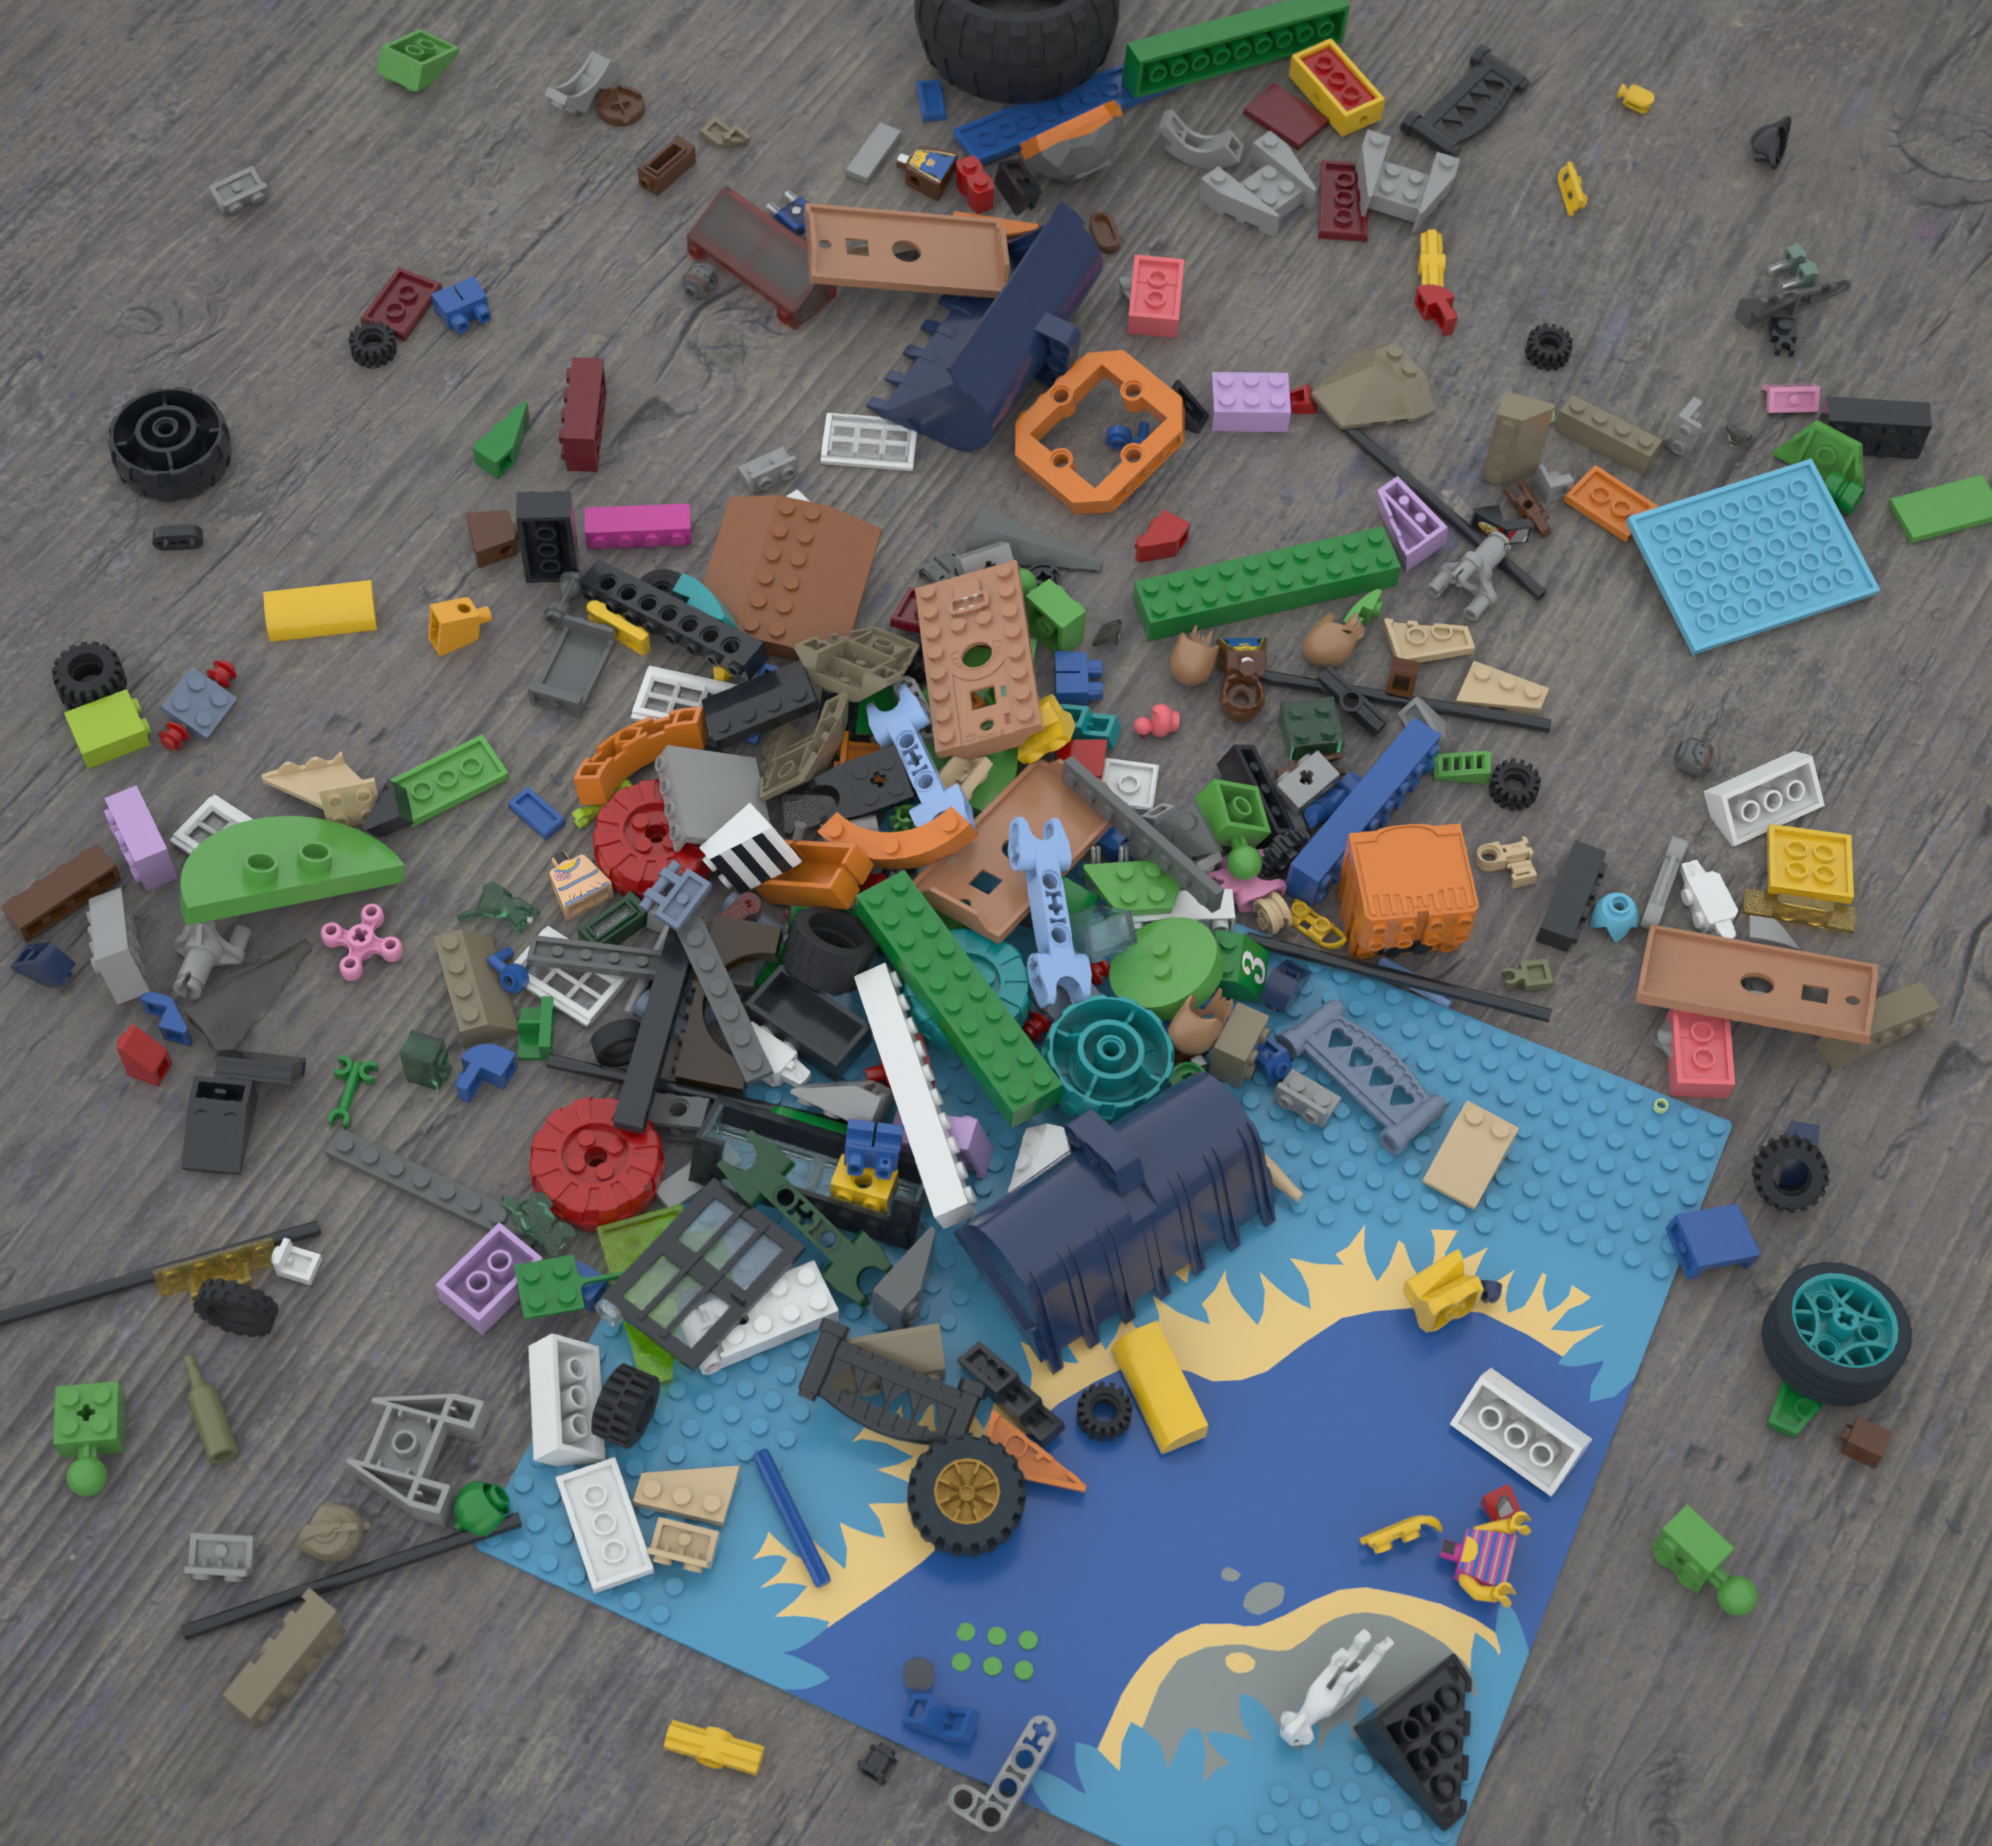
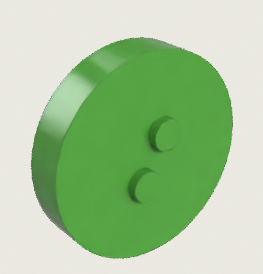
M1185 917L1165 918L1145 925L1122 943L1110 965V984L1117 998L1122 996L1137 1001L1138 1005L1146 1010H1151L1161 1021L1172 1020L1190 995L1197 999L1194 1006L1196 1009L1214 993L1223 976L1224 956L1212 932L1201 922Z

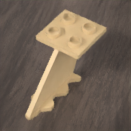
M339 752L333 760H325L318 756L312 757L305 765L301 766L290 761L284 762L278 770L262 774L263 783L323 809L326 820L350 827L364 824L378 798L375 778L362 780L345 764L342 752Z

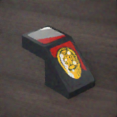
M1499 505L1474 508L1470 525L1486 537L1493 531L1502 533L1509 539L1508 545L1527 543L1532 528L1529 518L1504 521Z

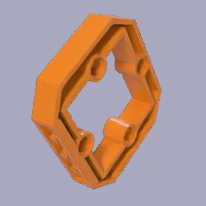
M1124 350L1087 352L1082 358L1077 359L1073 363L1071 369L1064 376L1058 377L1054 385L1046 393H1042L1028 410L1023 411L1015 422V456L1019 467L1076 515L1114 512L1185 443V409L1182 397ZM1106 377L1120 389L1123 405L1127 411L1139 413L1146 410L1162 424L1141 444L1130 443L1124 446L1120 454L1122 462L1094 488L1076 473L1073 455L1069 450L1058 448L1051 452L1039 440L1062 418L1073 415L1077 404ZM1133 394H1139L1136 397H1130ZM1062 399H1067V400L1064 401V402H1061V403L1058 402V401H1060V400H1062ZM1132 459H1139L1137 462H1130ZM1060 464H1067L1064 467H1058Z

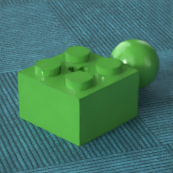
M1020 568L1029 632L1054 655L1055 651L1071 652L1082 644L1084 640L1086 611L1083 605L1078 601H1074L1067 595L1062 586L1056 585L1051 579L1046 580L1037 587V580L1034 574L1027 569Z
M1213 779L1195 796L1196 802L1199 804L1219 844L1233 848L1227 857L1229 873L1241 881L1251 880L1262 869V857L1255 847L1271 833L1258 786Z
M119 1381L56 1386L53 1445L61 1458L78 1457L70 1465L66 1478L69 1488L79 1496H93L99 1493L107 1483V1469L103 1462L97 1459V1455L124 1453L126 1395Z
M1686 1505L1662 1528L1650 1549L1654 1553L1657 1562L1664 1567H1669L1677 1575L1679 1582L1687 1589H1692L1696 1594L1710 1582L1717 1589L1719 1605L1730 1615L1744 1616L1755 1608L1758 1601V1592L1753 1582L1744 1576H1729L1722 1569L1735 1548L1690 1506Z

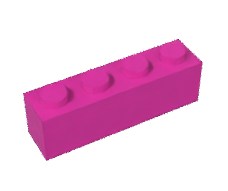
M690 504L585 508L587 549L692 545Z

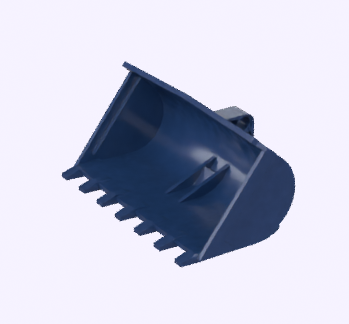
M1061 202L1045 225L1007 242L1010 262L1009 280L996 298L962 295L958 298L943 294L938 304L950 310L943 323L925 319L920 329L932 335V339L925 349L914 345H907L903 355L912 359L915 363L907 374L890 370L885 377V381L896 386L897 389L888 401L871 397L866 407L880 414V417L909 431L918 432L952 449L972 452L974 449L982 448L988 444L1034 379L1052 387L1058 377L1064 376L1078 358L1081 340L1080 330L1071 324V321L1103 269L1100 249L1083 227L1085 222L1077 212L1068 208L1064 202Z
M1198 1071L1177 1082L1149 1102L1142 1104L1110 1125L1093 1110H1086L1064 1125L1069 1151L953 1232L1040 1363L1045 1361L1053 1375L1064 1368L1061 1349L1081 1336L1089 1349L1099 1344L1098 1325L1118 1312L1122 1322L1126 1325L1136 1318L1134 1301L1153 1288L1160 1300L1171 1294L1169 1277L1187 1264H1189L1195 1276L1206 1270L1204 1252L1222 1239L1227 1249L1232 1252L1241 1245L1239 1227L1257 1214L1265 1228L1276 1221L1275 1191L1271 1170L1267 1167L1260 1135L1254 1122L1249 1119L1238 1100L1214 1076Z

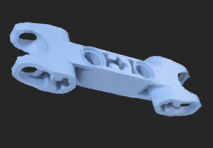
M906 683L898 687L900 701L893 710L887 712L879 711L873 701L867 704L869 726L882 749L894 744L896 745L899 756L921 801V804L909 810L915 826L919 827L934 820L952 806L976 830L972 807L960 785L956 783L947 789L945 788L919 730L931 724L930 718L925 708L912 694Z
M1016 817L1010 822L1009 862L1012 870L1025 871L1035 940L1038 948V953H1032L1027 961L1029 983L1040 1008H1049L1055 1004L1056 985L1062 986L1067 990L1072 1004L1074 1002L1078 1004L1087 1000L1091 995L1092 973L1088 956L1084 953H1074L1072 932L1061 872L1068 871L1071 866L1070 844L1062 823L1058 818H1050L1049 821L1044 823L1043 840L1031 833L1028 822L1024 817Z

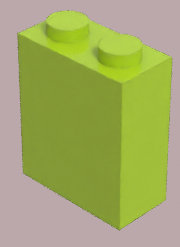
M127 689L64 712L87 769L150 746L147 735L152 732L146 718L140 719L138 714L142 713L139 702L137 698L131 699Z

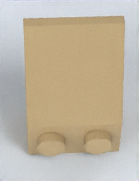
M1467 1100L1422 1183L1475 1210L1513 1146L1519 1128Z

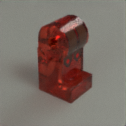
M743 893L720 915L756 922L762 913L760 898L754 893Z

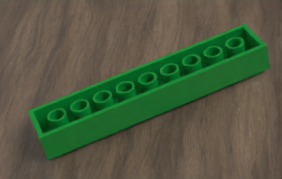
M1287 0L1129 42L1126 46L1122 82L1135 99L1290 57L1330 38L1336 44L1342 43L1351 5L1347 0Z
M1384 526L1134 581L1132 601L1149 642L1180 635L1181 633L1192 632L1195 625H1197L1198 631L1367 593L1376 589L1380 590L1397 586L1401 565Z
M903 870L856 895V915L1011 1129L1060 1102L1063 1084L906 871Z

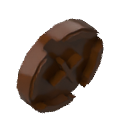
M624 85L617 86V89L611 90L610 87L604 90L596 101L597 112L601 120L617 127L636 123L645 112L641 93L632 87Z

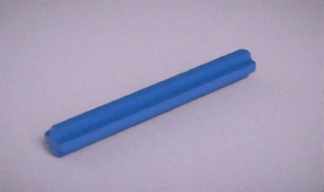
M762 1449L757 1451L753 1455L754 1461L815 1587L821 1588L831 1582L830 1575L769 1450Z

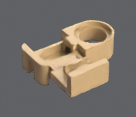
M1522 836L1521 841L1517 843L1500 845L1499 841L1481 845L1478 848L1476 865L1481 870L1491 872L1505 869L1506 867L1507 870L1511 869V873H1513L1511 874L1512 889L1536 884L1537 873L1531 862L1533 850L1531 847H1528L1529 841L1525 836ZM1492 854L1496 857V860L1486 861L1481 856Z

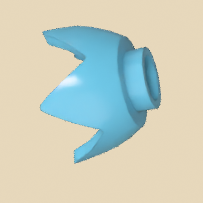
M1609 893L1595 903L1596 907L1591 916L1590 927H1607L1610 936L1616 943L1628 933L1631 927L1639 928V911L1637 905L1629 896L1623 893Z

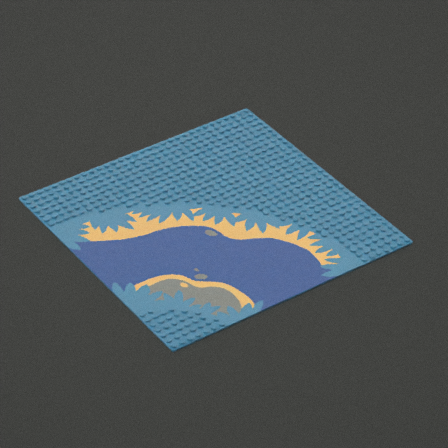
M913 793L914 801L908 804L915 807L921 804L918 795ZM894 808L887 812L878 828L879 832H894V826L890 825L889 820L890 816L894 815ZM1007 843L1006 845H1004V847H1003V849H1002L1003 854H1004L1007 858H1009V856H1008V844H1009V843ZM1080 860L1064 877L1097 895L1099 899L1076 949H1074V953H1084L1088 958L1091 955L1101 956L1111 965L1115 953L1129 935H1121V917L1113 915L1108 908L1107 902L1101 899L1094 888H1087L1082 878V869L1086 862ZM982 871L969 885L986 894H990L1002 881ZM964 901L965 904L971 906L970 902ZM1234 923L1233 932L1243 933L1245 935H1247L1248 932H1251L1254 934L1270 937L1268 935H1265L1263 933H1260L1238 923ZM1017 925L1003 940L1007 944H1012L1021 953L1026 967L1029 956L1032 953H1038L1034 928ZM882 950V953H874L868 970L883 963H886L892 972L896 968ZM1269 952L1266 983L1272 970L1287 959L1311 971L1312 974L1292 1007L1285 1012H1276L1267 1008L1264 1001L1259 1003L1233 999L1232 1012L1237 1002L1268 1015L1267 1027L1271 1029L1269 1037L1276 1041V1037L1286 1029H1293L1327 1001L1336 999L1341 1002L1345 1009V1012L1342 1014L1344 1018L1376 1036L1396 1053L1411 1070L1429 1097L1438 1094L1447 1103L1445 1112L1411 1139L1403 1152L1394 1156L1383 1148L1378 1134L1385 1127L1305 1052L1295 1059L1290 1058L1292 1068L1341 1097L1340 1104L1323 1128L1316 1124H1309L1301 1115L1291 1109L1286 1110L1273 1099L1275 1087L1279 1082L1282 1083L1286 1076L1271 1085L1266 1080L1264 1070L1256 1065L1250 1081L1245 1079L1241 1088L1219 1080L1234 1095L1249 1119L1254 1122L1260 1135L1264 1152L1287 1175L1291 1182L1304 1193L1300 1201L1296 1202L1289 1195L1274 1187L1276 1197L1274 1202L1275 1222L1265 1228L1257 1214L1239 1227L1241 1245L1232 1252L1227 1249L1222 1239L1204 1252L1206 1270L1195 1276L1189 1264H1187L1169 1277L1171 1294L1160 1300L1153 1288L1134 1301L1136 1318L1126 1325L1122 1322L1118 1312L1098 1325L1099 1344L1089 1349L1081 1336L1061 1349L1064 1368L1054 1375L1050 1372L1045 1361L1040 1363L953 1234L955 1230L975 1216L943 1229L935 1219L929 1204L917 1241L930 1226L936 1229L935 1256L920 1312L921 1317L915 1327L940 1324L946 1368L945 1381L940 1382L957 1389L960 1378L973 1380L958 1364L957 1359L979 1341L1019 1373L1021 1381L1041 1397L1043 1405L1064 1422L1065 1430L1042 1449L1087 1485L1085 1493L1025 1480V1488H1027L1025 1509L1020 1524L1005 1544H1000L996 1550L990 1553H980L979 1557L970 1558L969 1555L954 1557L951 1556L952 1553L947 1551L942 1553L934 1549V1545L929 1541L926 1543L920 1536L919 1530L914 1527L907 1505V1486L911 1470L915 1467L921 1453L929 1450V1446L903 1442L875 1433L850 1420L821 1397H817L815 1402H811L798 1396V1386L820 1334L818 1330L721 1368L715 1373L703 1375L699 1367L694 1373L626 1322L623 1315L609 1304L588 1341V1344L599 1346L601 1390L610 1374L619 1365L625 1363L658 1377L660 1391L654 1413L641 1438L630 1449H625L604 1440L605 1460L613 1457L616 1458L647 1549L651 1547L658 1517L720 1532L711 1569L703 1568L702 1573L683 1569V1562L672 1560L671 1566L653 1562L654 1555L649 1554L654 1573L594 1594L556 1482V1477L596 1463L557 1467L534 1461L533 1440L504 1489L510 1498V1514L518 1512L523 1527L476 1542L475 1547L480 1552L989 1787L994 1783L1030 1720L1040 1715L1049 1717L1058 1728L1057 1738L1020 1801L1116 1846H1455L1680 1263L1665 1228L1676 1214L1700 1210L1732 1124L1726 1119L1380 980ZM1101 977L1102 985L1095 986L1102 995H1106V997L1117 998L1111 987L1110 979ZM858 989L847 994L824 993L869 1023ZM1210 996L1208 1002L1203 1003L1199 1009H1205L1214 996ZM1032 1002L1030 1013L1035 1011L1042 1014ZM1213 1014L1205 1015L1203 1018H1210ZM1335 1030L1331 1033L1329 1048L1352 1045L1349 1039L1344 1038L1341 1031ZM873 1032L871 1044L837 1082L866 1080L864 1069L879 1065V1050ZM1042 1033V1042H1032L1040 1054L1042 1053L1043 1043L1047 1035L1045 1033ZM926 1046L935 1077V1088L938 1089L943 1100V1104L940 1105L941 1112H945L946 1115L952 1117L971 1116L978 1119L994 1148L985 1179L976 1177V1171L966 1169L968 1178L965 1179L967 1187L971 1186L976 1196L977 1203L973 1205L978 1215L1008 1194V1188L1011 1184L1015 1163L1018 1159L1026 1128L1042 1124L1064 1127L1065 1124L1073 1119L1062 1112L1059 1106L1055 1104L1011 1129L961 1059L944 1056L942 1052L934 1048L929 1049ZM1214 1047L1209 1051L1207 1055L1203 1056L1209 1064L1208 1068L1205 1070V1072L1208 1074L1210 1070V1064ZM1355 1049L1352 1051L1349 1067L1372 1064V1060L1364 1057V1053L1361 1050ZM798 1057V1061L811 1072V1078L806 1084L835 1082ZM1376 1068L1372 1071L1369 1086L1390 1085L1393 1083L1390 1077L1384 1076L1383 1070ZM760 1080L747 1087L745 1097L824 1114V1109L816 1105L810 1107L798 1102V1097L790 1093L791 1089L796 1087L786 1082H783L781 1086L771 1087ZM1393 1089L1390 1100L1391 1106L1413 1103V1099L1410 1096H1406L1403 1089ZM1662 1098L1668 1102V1107L1664 1113L1660 1114L1654 1110V1104L1657 1099ZM895 1100L885 1121L886 1124H892L896 1111H899ZM1467 1100L1519 1128L1513 1146L1475 1210L1422 1183ZM1658 1103V1104H1657V1106H1658L1659 1108H1661V1109H1664V1108H1665V1106H1664L1663 1104H1661V1103ZM874 1127V1135H875V1136H876L877 1127ZM719 1134L714 1136L716 1140L723 1141L725 1139L742 1159L743 1165L738 1167V1170H747L753 1166L757 1156L754 1145ZM787 1156L796 1166L785 1178L796 1188L806 1191L808 1184L802 1181L801 1177L808 1171L807 1161ZM813 1163L808 1172V1178H811L815 1167ZM829 1168L822 1169L817 1181L820 1187L815 1186L813 1193L830 1198V1190L823 1188L830 1187L835 1170ZM866 1185L858 1186L859 1188H868ZM897 1189L894 1196L897 1195L917 1202L920 1196ZM715 1198L681 1236L718 1230L734 1212ZM893 1199L887 1214L878 1213L890 1217ZM692 1200L675 1210L672 1214L664 1206L634 1261ZM758 1204L755 1209L806 1246V1251L787 1271L815 1261L821 1273L831 1262L778 1209ZM741 1217L724 1234L729 1259L757 1230ZM804 1218L805 1221L802 1225L806 1223L812 1225L814 1221ZM839 1229L850 1241L857 1235ZM827 1232L822 1237V1244L826 1248L834 1246L837 1241V1236L834 1232ZM763 1234L731 1269L734 1282L743 1289L749 1287L783 1248ZM874 1240L883 1249L893 1266L909 1251ZM1457 1249L1460 1250L1463 1258L1464 1275L1479 1276L1480 1281L1492 1280L1502 1284V1293L1496 1303H1490V1301L1484 1303L1479 1300L1478 1306L1467 1315L1453 1319L1439 1330L1428 1333L1419 1327L1415 1311L1403 1293V1286L1406 1280ZM662 1255L652 1266L663 1264L667 1258ZM869 1268L859 1278V1287L871 1302L866 1309L850 1297L839 1292L823 1277L839 1310V1321L836 1322L851 1329L847 1338L894 1331L873 1315V1289L887 1275L879 1268ZM667 1271L645 1274L623 1297L640 1310H643L671 1280V1275ZM673 1289L651 1312L649 1317L666 1328L701 1289L674 1293ZM710 1292L693 1311L698 1310V1307L720 1298ZM741 1321L739 1324L745 1325L747 1322ZM1154 1321H1158L1208 1423L1206 1437L1165 1454H1161L1111 1350L1112 1346L1121 1337ZM679 1325L672 1334L689 1346ZM1490 1368L1592 1439L1577 1464L1552 1497L1450 1425L1480 1376ZM1099 1382H1105L1106 1387H1109L1110 1382L1115 1383V1389L1117 1390L1121 1386L1124 1389V1395L1128 1393L1130 1396V1403H1132L1133 1407L1128 1430H1124V1434L1120 1438L1116 1435L1115 1440L1109 1442V1438H1105L1104 1442H1099V1437L1095 1436L1094 1440L1090 1439L1089 1433L1084 1434L1081 1431L1082 1426H1078L1076 1414L1079 1397L1082 1396V1392L1085 1389L1089 1391L1090 1385L1095 1384L1096 1387H1099ZM908 1390L888 1405V1410L891 1414L899 1413L906 1420L912 1414ZM882 1391L872 1397L860 1395L863 1402L868 1403L871 1401L875 1407L879 1408L884 1403ZM988 1395L985 1401H980L968 1433H972L974 1437L981 1438V1435L986 1436L991 1411H996L1016 1429L1024 1433L1032 1442L1040 1446L1006 1415ZM935 1402L916 1416V1422L919 1426L927 1425L931 1431H936L939 1428ZM1098 1403L1092 1410L1095 1418L1100 1421L1107 1422L1116 1416L1115 1408L1109 1403ZM762 1449L769 1450L830 1575L831 1582L821 1588L815 1587L754 1461L753 1455L757 1451ZM740 1466V1473L724 1527L633 1505L641 1473ZM1509 1483L1521 1512L1528 1514L1532 1520L1524 1521L1521 1526L1527 1525L1531 1529L1529 1535H1522L1517 1530L1514 1533L1518 1536L1507 1582L1512 1585L1516 1595H1506L1512 1604L1510 1607H1504L1499 1600L1497 1602L1474 1600L1460 1586L1459 1581L1453 1578L1457 1562L1440 1558L1439 1556L1444 1539L1462 1544L1467 1529L1491 1522L1480 1505L1481 1500L1486 1494ZM1417 1515L1437 1518L1443 1529L1442 1532H1438L1430 1525L1422 1524L1420 1525L1421 1530H1419L1420 1536L1408 1542H1402L1401 1537L1391 1542V1549L1375 1554L1373 1548H1370L1368 1544L1361 1545L1359 1540L1363 1536ZM962 1623H970L975 1628V1636L969 1641L959 1639L956 1634ZM1001 1627L1005 1630L1007 1637L1002 1645L995 1646L989 1642L988 1632L991 1628ZM1363 1629H1366L1372 1638L1366 1650L1358 1659L1365 1661L1375 1645L1389 1637L1394 1642V1645L1385 1654L1362 1688L1331 1716L1317 1721L1311 1727L1314 1740L1309 1745H1304L1300 1750L1294 1749L1280 1737L1279 1730L1281 1729L1280 1718L1284 1711H1291L1297 1714L1301 1710L1310 1686L1327 1668L1332 1656L1339 1649L1344 1648L1347 1651L1352 1646L1355 1636ZM1024 1631H1032L1037 1635L1038 1644L1032 1650H1024L1019 1644V1636ZM957 1653H965L970 1657L971 1664L966 1671L960 1672L953 1668L952 1658ZM1455 1653L1472 1679V1692L1465 1693V1710L1471 1711L1470 1736L1463 1737V1755H1469L1468 1780L1461 1782V1800H1467V1813L1447 1831L1442 1832L1370 1755L1353 1729V1726L1440 1661ZM989 1657H996L1002 1663V1670L996 1676H989L983 1670V1663ZM1020 1661H1028L1033 1666V1676L1027 1681H1021L1015 1676L1014 1669ZM912 1694H935L950 1706L974 1708L981 1713L970 1743L947 1742L903 1724L901 1721ZM1045 1722L1043 1726L1037 1724L1034 1729L1038 1733L1035 1741L1032 1742L1028 1738L1025 1744L1036 1748L1039 1753L1043 1747L1037 1745L1038 1741L1042 1736L1048 1738L1051 1733L1047 1730L1048 1723ZM1024 1750L1018 1755L1017 1763L1020 1768L1028 1769L1033 1765L1034 1755L1031 1751ZM1013 1779L1005 1780L1000 1787L1001 1792L1010 1797H1013L1018 1790L1017 1783Z

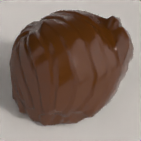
M1232 674L1226 677L1225 682L1221 686L1219 702L1225 716L1237 724L1248 723L1258 716L1265 704V694L1256 675ZM1247 684L1256 685L1257 689H1253Z

